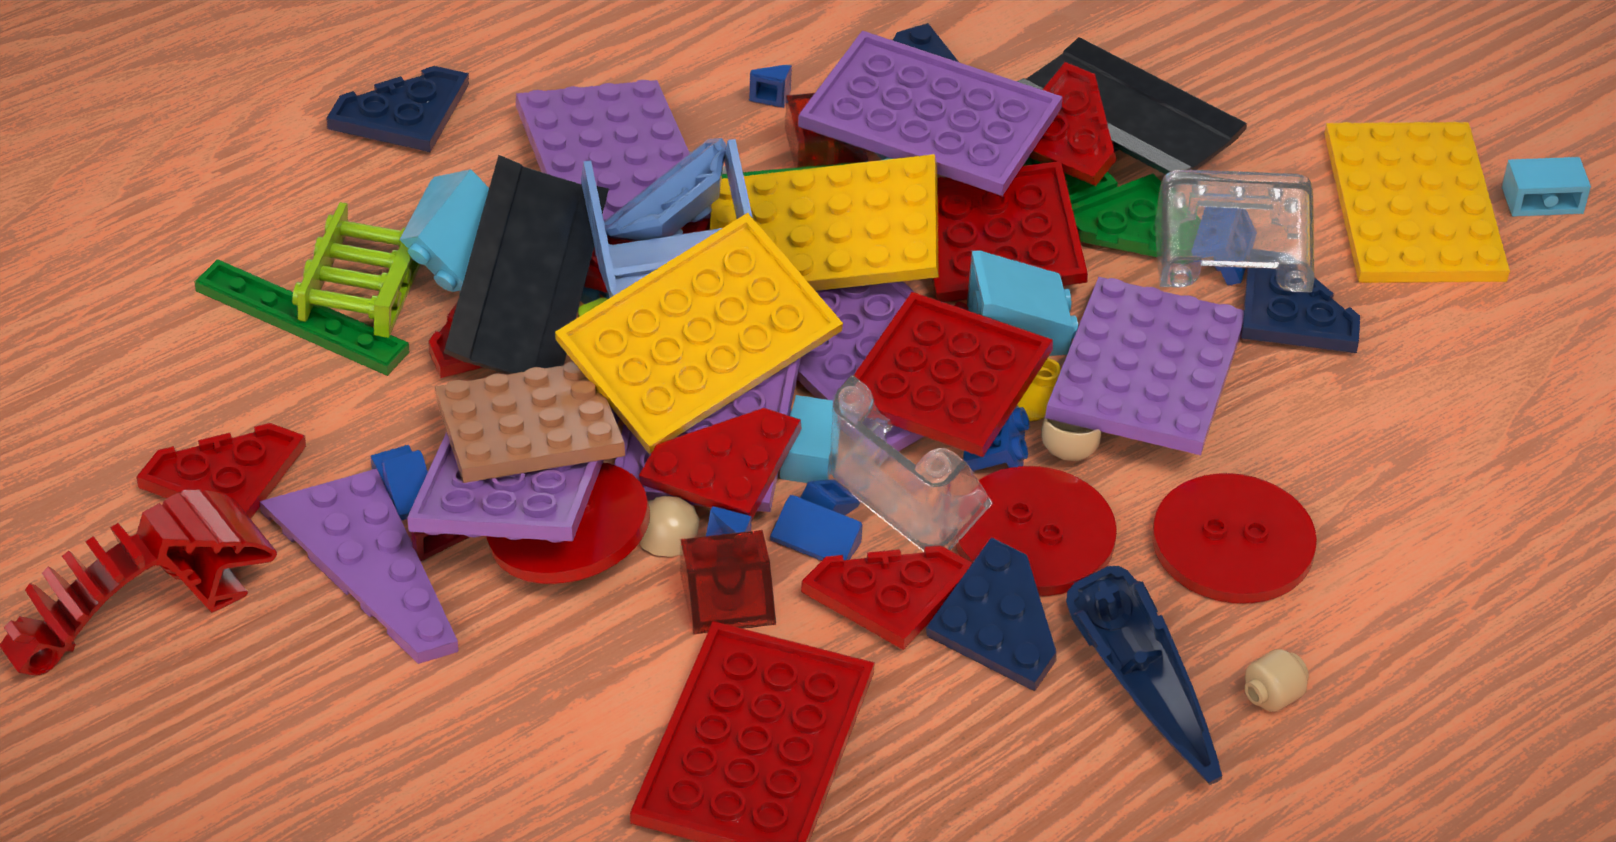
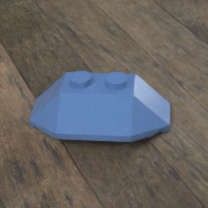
M722 138L706 140L605 220L604 225L607 237L628 241H642L683 234L681 228L689 221L697 222L708 215L712 210L709 205L716 201L720 195L726 149L724 140Z

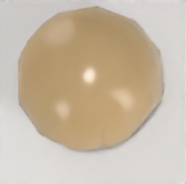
M1044 418L1041 437L1044 446L1052 455L1066 461H1080L1088 458L1098 448L1101 431L1099 429L1092 430Z
M662 496L649 500L650 521L647 531L639 543L641 547L658 556L673 557L687 553L691 549L695 536L698 535L699 518L694 506L679 497Z

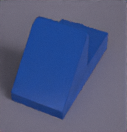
M409 444L371 455V467L378 470L401 521L407 519L428 473L422 452L420 450L412 452Z

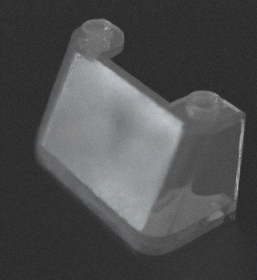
M1186 169L1171 171L1163 177L1155 219L1160 287H1187L1198 280L1201 266L1276 269L1277 283L1282 289L1291 292H1312L1315 280L1314 199L1312 183L1309 178L1292 173Z
M851 375L837 390L833 399L830 471L832 476L861 503L923 552L924 547L940 545L951 550L993 502L968 463L954 452L946 448H937L925 454L915 465L889 445L886 434L894 426L875 406L873 394L869 388L855 376Z

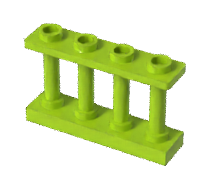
M340 202L334 215L329 214L327 217L324 236H319L316 240L313 259L306 261L302 283L297 282L295 284L292 303L298 306V320L307 321L314 305L368 314L370 319H374V335L389 338L421 265L410 257L408 248L399 240L406 227H403L402 230L349 222L348 203ZM347 236L398 245L399 249L389 253L343 245L342 243ZM335 259L389 268V272H383L380 276L335 268L332 265ZM324 282H331L379 291L378 296L373 295L369 299L321 289Z

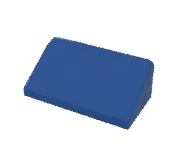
M790 495L779 515L770 540L821 561L826 556L843 555L844 560H850L862 542L863 525L858 520L795 495Z

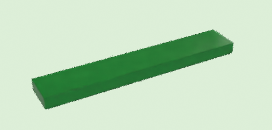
M219 259L194 281L196 292L386 376L410 353L408 342L392 335L389 338L374 335V327L325 306L314 305L307 321L298 320V306L292 303V291Z

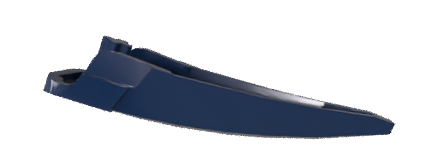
M1107 566L1075 582L1067 591L1066 603L1072 620L1089 646L1093 645L1139 709L1173 749L1209 785L1222 779L1221 768L1196 693L1162 615L1158 616V610L1143 581H1137L1128 570L1120 566Z

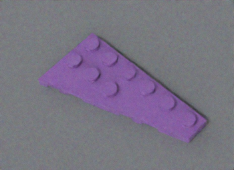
M377 469L259 501L261 513L269 521L273 519L282 528V533L291 542L296 541L308 553V558L346 595L351 594L358 600L361 609L369 617L374 616L387 628V634L418 664L458 652V640L421 561L412 547V542Z

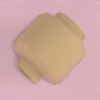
M1283 649L1272 650L1253 661L1246 668L1245 693L1248 699L1254 705L1261 706L1270 712L1280 711L1297 701L1307 690L1309 673L1306 664L1297 654Z

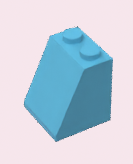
M471 169L434 177L426 188L399 239L408 248L410 257L419 264L425 265L435 275V282L443 289L451 292L461 291L489 187Z
M980 250L972 251L967 296L969 311L1053 339V351L1049 356L1067 355L1072 339H1074L1077 332L1078 322L1076 315L1070 316L1071 294L1069 289L1063 288L1060 273Z

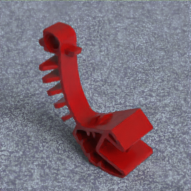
M183 490L181 494L176 493L164 500L162 505L158 503L142 512L137 533L131 537L119 523L110 527L119 543L107 552H105L94 536L85 541L97 557V560L88 568L70 551L62 555L77 577L71 585L54 569L48 566L42 572V575L59 599L57 602L54 601L39 587L29 583L25 592L44 620L21 616L16 621L11 620L4 626L7 635L0 643V648L18 673L27 675L45 674L56 666L66 651H74L76 646L74 639L102 605L124 585L155 565L160 566L169 576L182 580L207 609L213 613L246 597L248 591L230 568L269 563L276 558L277 551L235 499L213 491Z

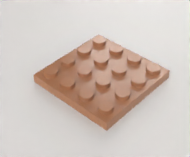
M573 361L563 366L545 369L534 367L520 373L507 375L492 374L483 379L470 381L454 380L445 385L435 386L436 401L463 483L625 456L624 440L607 398L595 389V384L586 378Z

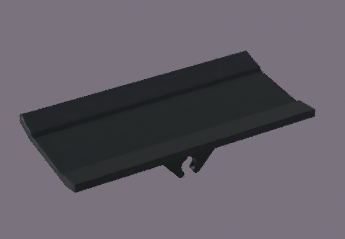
M1080 37L1053 61L1028 78L1017 81L1042 90L1065 62L1094 73L1114 152L1120 150L1174 180L1184 178L1193 173L1234 143L1247 128L1246 122Z
M498 155L444 353L463 362L504 374L525 372L534 367L545 369L564 365L567 353L556 341L555 332L576 319L594 250V241L582 184L523 167L520 163ZM597 186L603 214L609 188Z

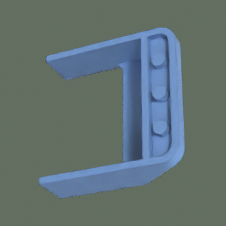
M731 139L727 141L724 163L736 218L738 219L746 213H749L753 218L736 139ZM583 162L581 183L599 270L610 298L722 229L610 245L608 244L592 162Z

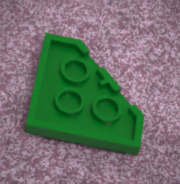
M1154 173L1071 204L1080 242L1183 263L1194 259L1191 251L1201 222Z

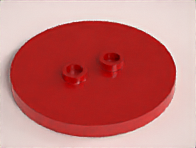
M603 462L573 541L555 543L540 539L523 538L520 540H510L506 537H486L494 560L510 575L533 583H569L597 575L616 565L629 555L640 543L647 531L650 521V506L642 484L632 473L619 466Z
M1041 466L1010 467L982 477L973 483L961 496L955 509L953 522V538L956 549L961 557L972 563L991 537L1026 554L1039 596L1067 593L1075 582L1107 567L1114 553L1117 526L1112 509L1095 488L1072 474Z
M1219 473L1196 477L1174 488L1160 503L1155 514L1152 532L1154 551L1169 575L1187 589L1201 596L1228 603L1264 602L1293 590L1309 573L1317 544L1316 530L1310 515L1291 494L1268 481L1233 473Z

